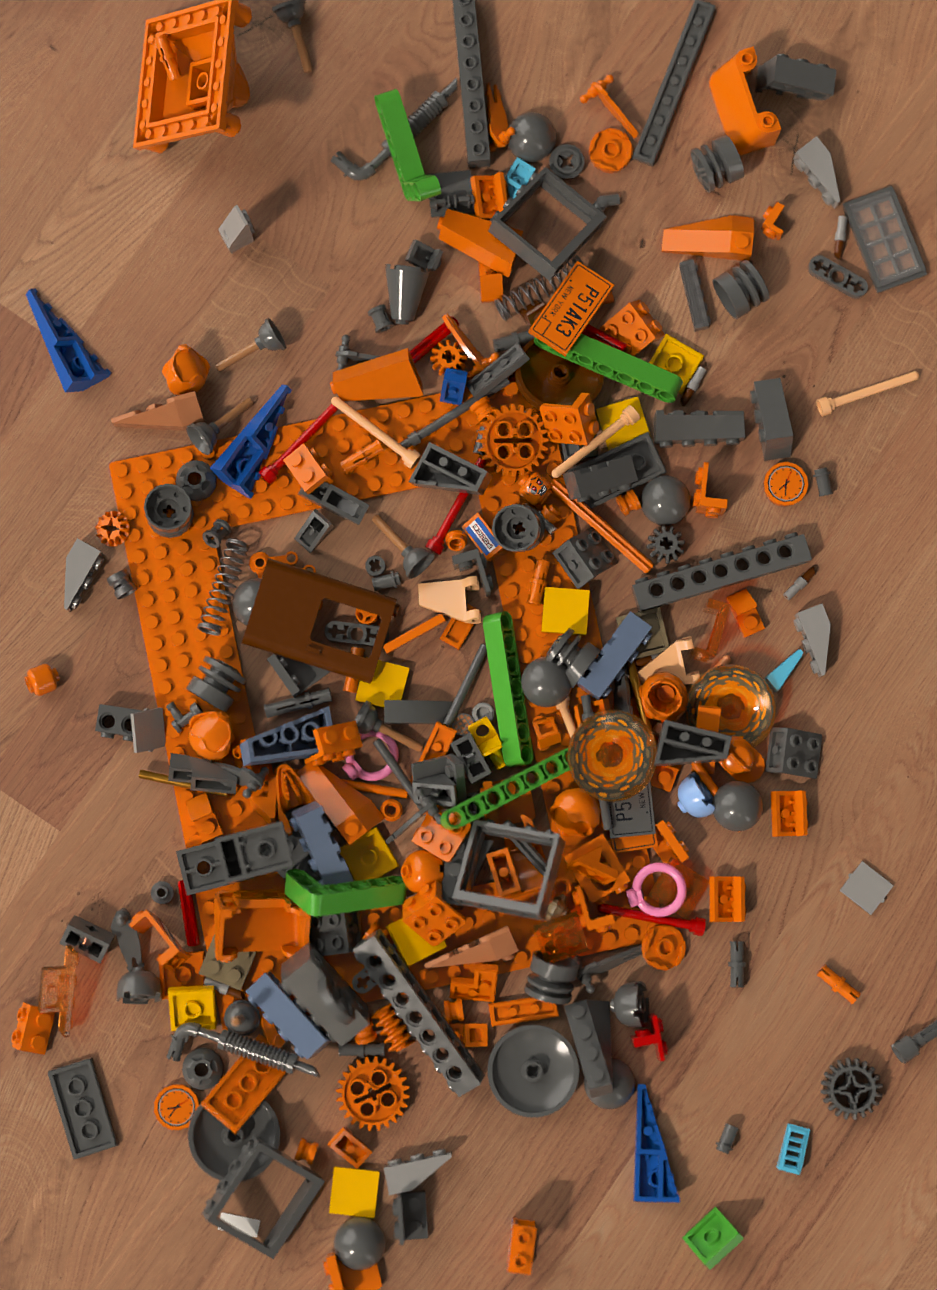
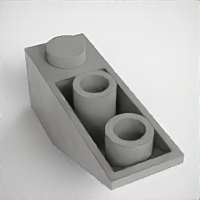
M816 136L795 153L793 158L795 160L794 164L799 171H804L809 177L810 185L815 189H819L824 202L829 206L832 205L835 209L840 203V197L831 153Z
M238 205L233 207L218 229L231 254L254 241L252 234L255 232L250 222L251 219L246 210L241 211Z
M78 538L66 557L64 608L69 612L73 608L76 609L82 599L80 597L82 591L89 588L93 580L91 577L95 569L99 570L104 561L102 558L104 554Z
M823 603L795 614L796 619L793 620L797 632L801 631L804 638L801 641L803 649L806 653L809 652L811 656V669L814 674H818V677L825 675L831 626Z
M446 1149L432 1151L433 1155L424 1157V1154L421 1153L410 1156L411 1160L402 1162L401 1158L389 1160L388 1165H384L389 1195L412 1191L452 1157V1152H446Z

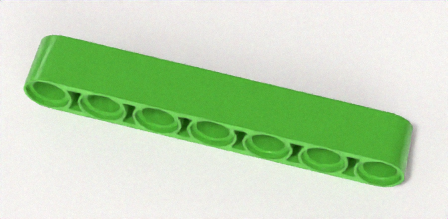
M583 334L580 335L566 357L536 337L534 338L535 345L543 350L666 403H673L676 400L683 384L682 379L678 375Z
M507 611L489 614L483 618V629L500 741L503 745V760L506 766L510 768L529 765L533 761V750L525 698L521 686L522 678L513 620Z
M571 747L547 757L446 810L441 815V825L447 830L460 828L571 770L572 767L566 760V754L570 752ZM548 762L554 766L553 774L547 771ZM529 772L535 776L534 784H531L527 779ZM510 782L516 787L514 794L508 791V784ZM489 793L495 794V804H491L489 802ZM470 803L475 804L477 807L475 815L469 812L468 807ZM450 813L457 816L456 825L449 822Z

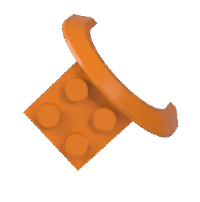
M522 814L521 818L524 827L530 826L535 828L533 821ZM531 843L546 860L541 844ZM507 847L486 854L500 898L511 900L541 890L544 876L518 848L509 851ZM555 887L553 888L550 904H552L556 893Z

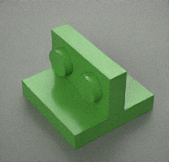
M716 1207L682 1237L710 1270L744 1239Z

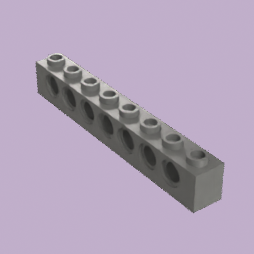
M452 0L468 169L490 167L475 0Z
M797 532L784 536L785 540L777 542L776 539L765 541L762 547L755 548V545L742 548V552L735 555L733 551L720 555L721 559L715 561L712 558H707L699 561L700 565L691 567L690 564L678 567V572L670 574L668 570L656 574L657 578L648 580V577L635 580L636 584L632 585L631 589L638 612L658 608L809 563L812 557L805 535L798 536ZM781 547L788 548L790 557H782L779 554V549ZM758 554H766L769 562L761 564L758 561ZM738 560L746 561L748 565L747 570H739L736 562ZM715 567H724L726 569V576H717ZM697 572L702 573L705 576V582H695L693 575ZM672 580H682L684 583L683 589H675L672 586ZM653 585L660 586L662 588V595L654 596L650 588Z
M379 928L359 941L353 949L358 962L363 963L368 970L370 979L378 984L383 997L391 1002L396 1015L404 1020L409 1033L417 1038L421 1044L422 1051L429 1055L434 1062L435 1069L445 1077L450 1090L460 1097L479 1086L485 1074ZM373 955L379 956L382 962L376 961ZM387 974L393 975L395 980L389 979ZM400 992L407 994L409 998H403ZM413 1011H418L422 1017L416 1016ZM427 1029L432 1030L435 1035H430ZM440 1048H445L448 1054L443 1053ZM453 1066L459 1067L462 1072L454 1070Z

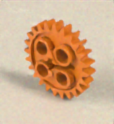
M510 404L509 409L506 405H502L501 412L498 409H493L494 416L486 415L488 423H480L484 430L477 431V433L482 435V439L476 440V442L482 443V447L477 450L485 453L481 460H489L486 465L487 467L495 465L493 472L498 473L501 470L502 476H507L509 472L511 477H515L518 472L520 476H524V469L527 472H532L531 465L539 466L537 458H545L541 451L548 450V448L543 446L544 442L549 441V439L543 438V434L548 431L540 428L544 421H536L539 416L538 414L531 416V408H527L524 411V405H519L517 409L515 404ZM501 423L506 428L502 436L498 433V426ZM522 423L527 426V432L524 435L519 430ZM530 438L531 442L495 443L494 439ZM523 445L527 448V454L524 458L520 455V448ZM501 446L506 449V454L503 458L498 455V449Z
M366 1056L365 1063L363 1064L357 1059V1067L349 1064L351 1072L343 1071L342 1074L346 1079L338 1080V1083L343 1085L342 1088L336 1089V1092L342 1094V1096L336 1099L338 1102H343L339 1111L346 1109L347 1113L344 1118L353 1117L351 1125L356 1121L360 1122L359 1129H362L364 1124H367L368 1131H371L373 1125H376L377 1130L380 1131L382 1123L389 1128L390 1119L396 1123L397 1118L395 1115H404L400 1107L408 1106L403 1099L410 1098L409 1094L404 1093V1090L409 1089V1085L402 1084L407 1077H399L402 1071L401 1068L396 1071L393 1070L395 1062H392L389 1066L386 1065L387 1058H384L380 1063L377 1056H375L373 1062H370L369 1057ZM375 1072L384 1074L385 1081L382 1084H376L372 1080V1075ZM354 1082H361L364 1085L362 1093L356 1094L352 1091L351 1086ZM390 1083L392 1085L390 1088L378 1092L376 1099L370 1096L359 1103L354 1102L355 1099L368 1094L371 1087L373 1090H377ZM391 1093L395 1099L394 1103L391 1105L384 1104L382 1102V1095ZM362 1104H372L374 1108L373 1113L369 1115L364 1114L361 1111Z

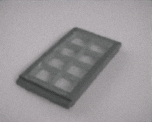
M892 186L842 204L877 294L927 275L926 268Z

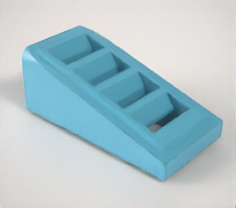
M801 649L796 650L765 677V682L774 692L781 689L804 652Z
M787 1123L776 1166L777 1169L800 1175L810 1129ZM791 1131L803 1134L802 1139L790 1136ZM789 1141L800 1143V1148L788 1145ZM787 1150L797 1152L798 1157L786 1154ZM785 1159L796 1162V1165L785 1164Z

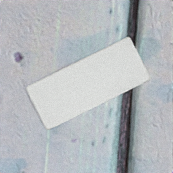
M221 1213V1219L248 1235L257 1237L260 1220Z

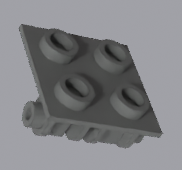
M471 170L427 174L435 175L441 187L440 195L429 198L431 218L445 216L447 209L464 214L475 213L474 195H472L470 180Z

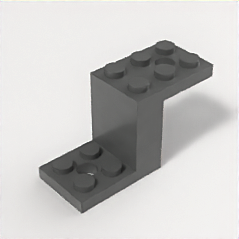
M283 821L219 837L214 842L176 851L187 896L294 866ZM269 843L271 845L272 852L269 856L264 857L260 854L259 847L261 844ZM202 861L210 864V871L207 874H201L198 871V865Z

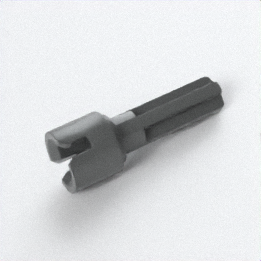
M937 1020L914 1036L905 1035L891 1045L894 1054L901 1063L906 1064L919 1055L922 1046L937 1037Z

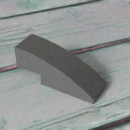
M326 482L309 495L302 487L298 492V495L357 525L361 523L370 506Z
M384 700V723L436 724L437 721L443 723L452 705V701Z
M171 753L168 781L191 783L190 790L236 794L237 776L200 758Z

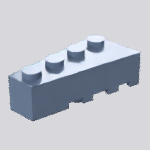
M630 611L611 639L602 648L598 657L590 664L584 676H581L578 680L577 686L596 700H600L601 697L606 699L613 689L610 687L613 680L619 681L626 672L623 669L627 661L630 663L634 661L639 654L636 650L641 643L645 645L653 635L649 632L652 627Z
M329 706L245 740L240 744L243 767L304 759L319 753L313 730L332 725Z
M313 801L292 811L293 818L290 819L294 831L299 830L302 836L299 842L303 851H308L312 858L308 862L314 873L318 872L321 878L317 882L322 886L352 882L353 879L344 858L340 856L341 851L334 836H331L332 829L325 816H322L324 813L322 806L317 801Z
M271 972L264 973L245 991L249 995L248 1000L255 1007L259 1006L264 1012V1018L270 1024L274 1023L280 1029L278 1031L280 1036L285 1041L290 1040L295 1046L293 1049L299 1057H305L306 1059L315 1057L331 1042L327 1034L322 1030V1026L316 1025L311 1015L308 1016L306 1014L307 1010H303L295 998L293 1000L290 998L292 994H288L283 989L281 982Z

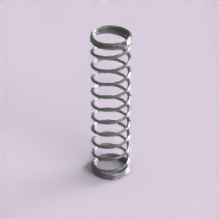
M579 256L572 257L573 266L577 261L583 264ZM565 265V266H564L565 270H564L563 268H562L561 270H562V271L566 274V276H567V275H568V270H567V267H566V265ZM558 272L555 276L562 283L563 281ZM541 275L542 283L537 278H534V287L529 282H526L527 292L519 286V296L514 291L510 292L511 300L508 296L503 295L504 305L499 299L494 300L495 306L503 320L506 321L511 318L504 297L508 299L517 314H519L512 293L515 294L524 309L527 310L520 289L527 295L532 305H535L529 293L528 285L531 286L540 301H542L535 280L539 282L547 296L550 297L543 280V275ZM553 280L549 281L556 292L557 289L553 283Z
M229 538L226 540L227 548L223 550L225 557L220 558L223 565L217 567L220 573L215 574L214 577L217 581L212 583L214 589L209 591L212 598L206 599L209 606L203 608L206 614L200 617L203 623H199L197 626L200 631L210 635H221L220 629L222 627L206 622L203 616H210L219 621H225V619L209 614L205 609L213 608L223 613H228V611L211 605L208 600H217L227 605L231 604L225 599L214 597L211 592L218 591L227 596H234L231 592L217 589L214 584L221 583L227 587L236 588L232 583L220 581L217 575H224L230 579L239 580L237 576L223 573L219 568L227 567L237 572L242 571L236 566L226 565L222 562V559L228 558L240 564L244 563L239 558L226 555L225 551L231 550L246 556V551L250 548L247 543L238 539ZM232 543H236V544L242 545V546H244V547H240V546L234 545V544H232Z

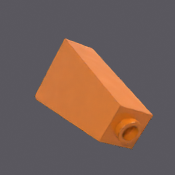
M451 209L446 210L444 217L440 216L437 224V229L440 230V240L498 273L510 277L517 254L488 232L492 222ZM510 227L513 231H515L518 235L522 237V230Z
M408 348L333 372V381L330 382L333 394H338L342 401L423 396V383Z

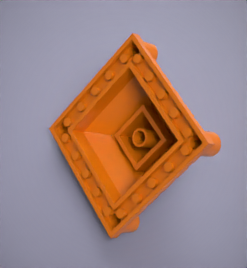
M214 0L146 20L133 148L137 150L147 149L161 154L168 148L169 142L214 132L227 137H234L240 132V118L229 113L231 108L242 107L247 104L250 99V88L240 64L237 63L234 25L244 28L251 22L252 14L250 7L239 3V0ZM166 33L173 52H176L177 57L175 58L182 77L169 81L164 64L160 62L159 58L161 56L153 39Z

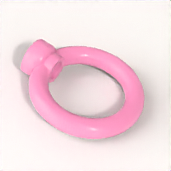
M371 730L369 733L360 734L361 740L366 737L382 739L398 763L399 750L394 739L379 731L374 732ZM354 755L345 757L346 764L342 766V769L352 781L356 778L366 781H377L392 773L388 764L377 772L364 771L355 761Z
M658 862L643 867L635 876L632 888L626 890L631 907L638 906L642 911L651 916L664 917L675 913L683 905L687 887L683 875L675 867ZM665 872L674 878L678 892L675 900L669 906L657 908L645 901L641 887L644 879L649 874Z

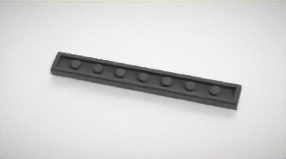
M702 0L694 1L632 159L653 167L714 13L715 5Z

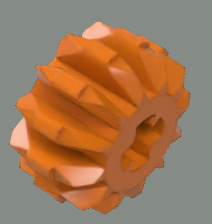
M446 340V346L439 342L438 347L440 350L432 349V353L436 356L430 357V362L435 363L432 366L433 370L440 368L439 376H442L447 368L465 370L466 365L462 362L467 361L468 356L462 355L465 351L463 348L458 349L459 343L457 341L453 346H451L450 340ZM446 355H451V363H447Z

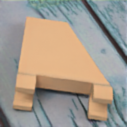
M470 576L461 580L418 584L419 605L464 623L479 624L481 623L479 609L467 611L466 590H479L478 577Z
M689 636L676 640L637 671L640 685H643L647 677L658 672L672 673L679 677L684 685L695 684L700 681L699 670L686 674L681 650L694 648L692 637Z

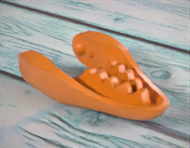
M282 764L277 768L276 772L278 817L280 822L283 821L285 832L290 836L292 835L293 827L289 824L286 812L316 800L289 765Z

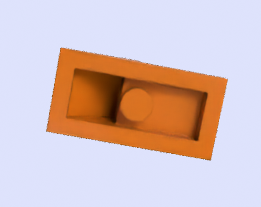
M479 262L481 303L494 302L496 299L503 301L502 273H498Z
M747 589L726 597L744 638L765 629L756 609L758 606Z
M681 765L656 766L650 780L651 786L670 793Z
M269 776L268 784H264V797L251 796L249 799L251 807L268 824L277 823L278 811L276 776Z
M207 793L185 801L191 821L194 822L202 843L224 834Z
M602 846L567 864L568 869L603 885L616 880L618 870L611 868L607 863L599 862Z
M343 1127L328 1143L330 1148L356 1169L373 1153L368 1146L355 1137L348 1127Z

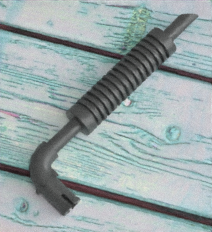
M457 77L441 93L434 91L408 117L413 138L417 137L449 105L446 99L457 90ZM385 139L381 143L383 150L370 163H366L362 167H359L356 163L353 164L341 151L336 153L338 157L334 155L331 158V162L344 173V177L348 176L353 180L361 181L373 176L376 173L375 170L392 155Z
M188 1022L179 1026L174 1035L171 1034L170 1036L172 1041L166 1058L171 1059L173 1057L172 1061L181 1060L184 1044L188 1042L189 1036H201L218 1042L217 1048L226 1050V1052L230 1051V1053L241 1057L243 1055L244 1058L247 1057V1059L256 1062L260 1061L261 1064L264 1063V1065L269 1067H277L278 1070L281 1069V1071L293 1074L295 1070L320 1078L316 1067L299 1061L297 1054L287 1052L286 1050L282 1051L281 1048L278 1049V1047L270 1046L269 1044L265 1045L264 1042L261 1043V1041L253 1040L252 1038L248 1039L246 1036L244 1037L235 1032L231 1033V1031L226 1029L220 1034L203 1028L199 1023Z

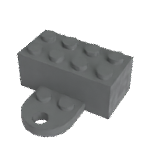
M310 942L281 964V985L288 994L292 993L297 998L296 1002L303 1010L307 1009L312 1014L311 1018L316 1025H322L327 1030L326 1034L332 1042L337 1041L342 1047L370 1024L368 1005Z

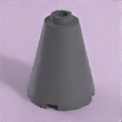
M386 264L385 271L391 319H396L395 324L409 325V321H414L430 269L425 268L424 272H421V267L394 265V269H390L391 264Z

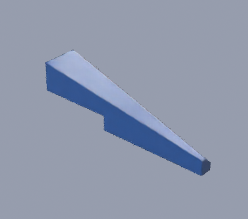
M29 289L26 297L65 393L84 391L111 375L110 370L103 369L97 362L98 357L95 354L91 355L83 347L84 342L63 318L58 319L51 311L52 306L49 303L44 304L37 296L38 291L36 289Z
M281 385L210 467L223 483L247 498L251 499L254 495L252 489L255 481L260 478L258 472L263 459H267L278 429L276 426L278 418L285 410L283 405L286 396L291 394L292 390L288 385Z
M638 1084L633 1202L680 1203V1197L675 1186L646 1085Z

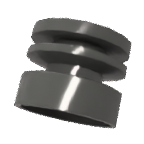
M728 135L712 140V151L706 144H703L700 150L694 148L690 152L694 172L708 193L715 191V186L719 189L723 187V177L730 184L744 178L741 158Z
M748 260L740 262L739 266L732 268L734 278L729 273L724 272L712 281L719 300L734 319H739L750 311L749 303L754 307H758L760 301L764 303L770 298L762 276Z
M163 484L152 489L145 498V515L149 526L155 533L161 537L174 538L188 531L192 525L194 513L190 497L185 490L177 485ZM169 509H172L173 514L168 518L166 514Z
M513 504L505 506L497 513L493 520L492 531L494 539L499 546L508 551L525 552L534 549L540 544L545 533V523L540 513L531 506ZM517 525H522L525 531L519 533Z
M569 628L551 646L547 652L546 661L551 662L553 659L558 660L556 665L561 666L564 664L567 667L565 674L571 683V688H574L601 650L590 642L582 648L578 647L582 636L578 635L573 642L569 639L574 630Z
M205 656L203 661L210 665L211 668L208 670L200 665L198 669L206 676L204 679L193 676L186 689L227 713L234 702L233 698L227 694L228 690L239 693L240 689L233 685V682L237 681L244 685L246 679L225 662Z
M549 950L535 951L530 964V969L534 973H530L527 976L528 982L525 984L524 990L529 996L544 1002L568 1004L572 998L571 992L574 990V985L570 981L576 980L580 964L576 959L559 952Z

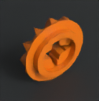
M110 511L105 512L102 517L98 518L99 522L95 526L97 529L96 536L100 539L101 543L114 547L122 544L127 539L130 525L124 514ZM113 522V526L119 528V530L112 531L111 533L106 527L111 526Z

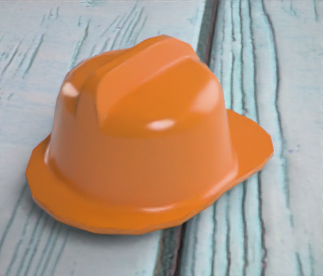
M732 736L727 759L719 761L720 765L734 779L747 783L759 779L765 768L764 759L761 754L748 741L738 736Z

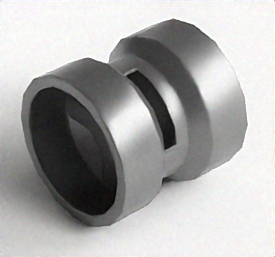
M126 569L113 574L107 579L108 584L115 590L114 594L117 600L125 598L137 590L135 584L130 582V575Z

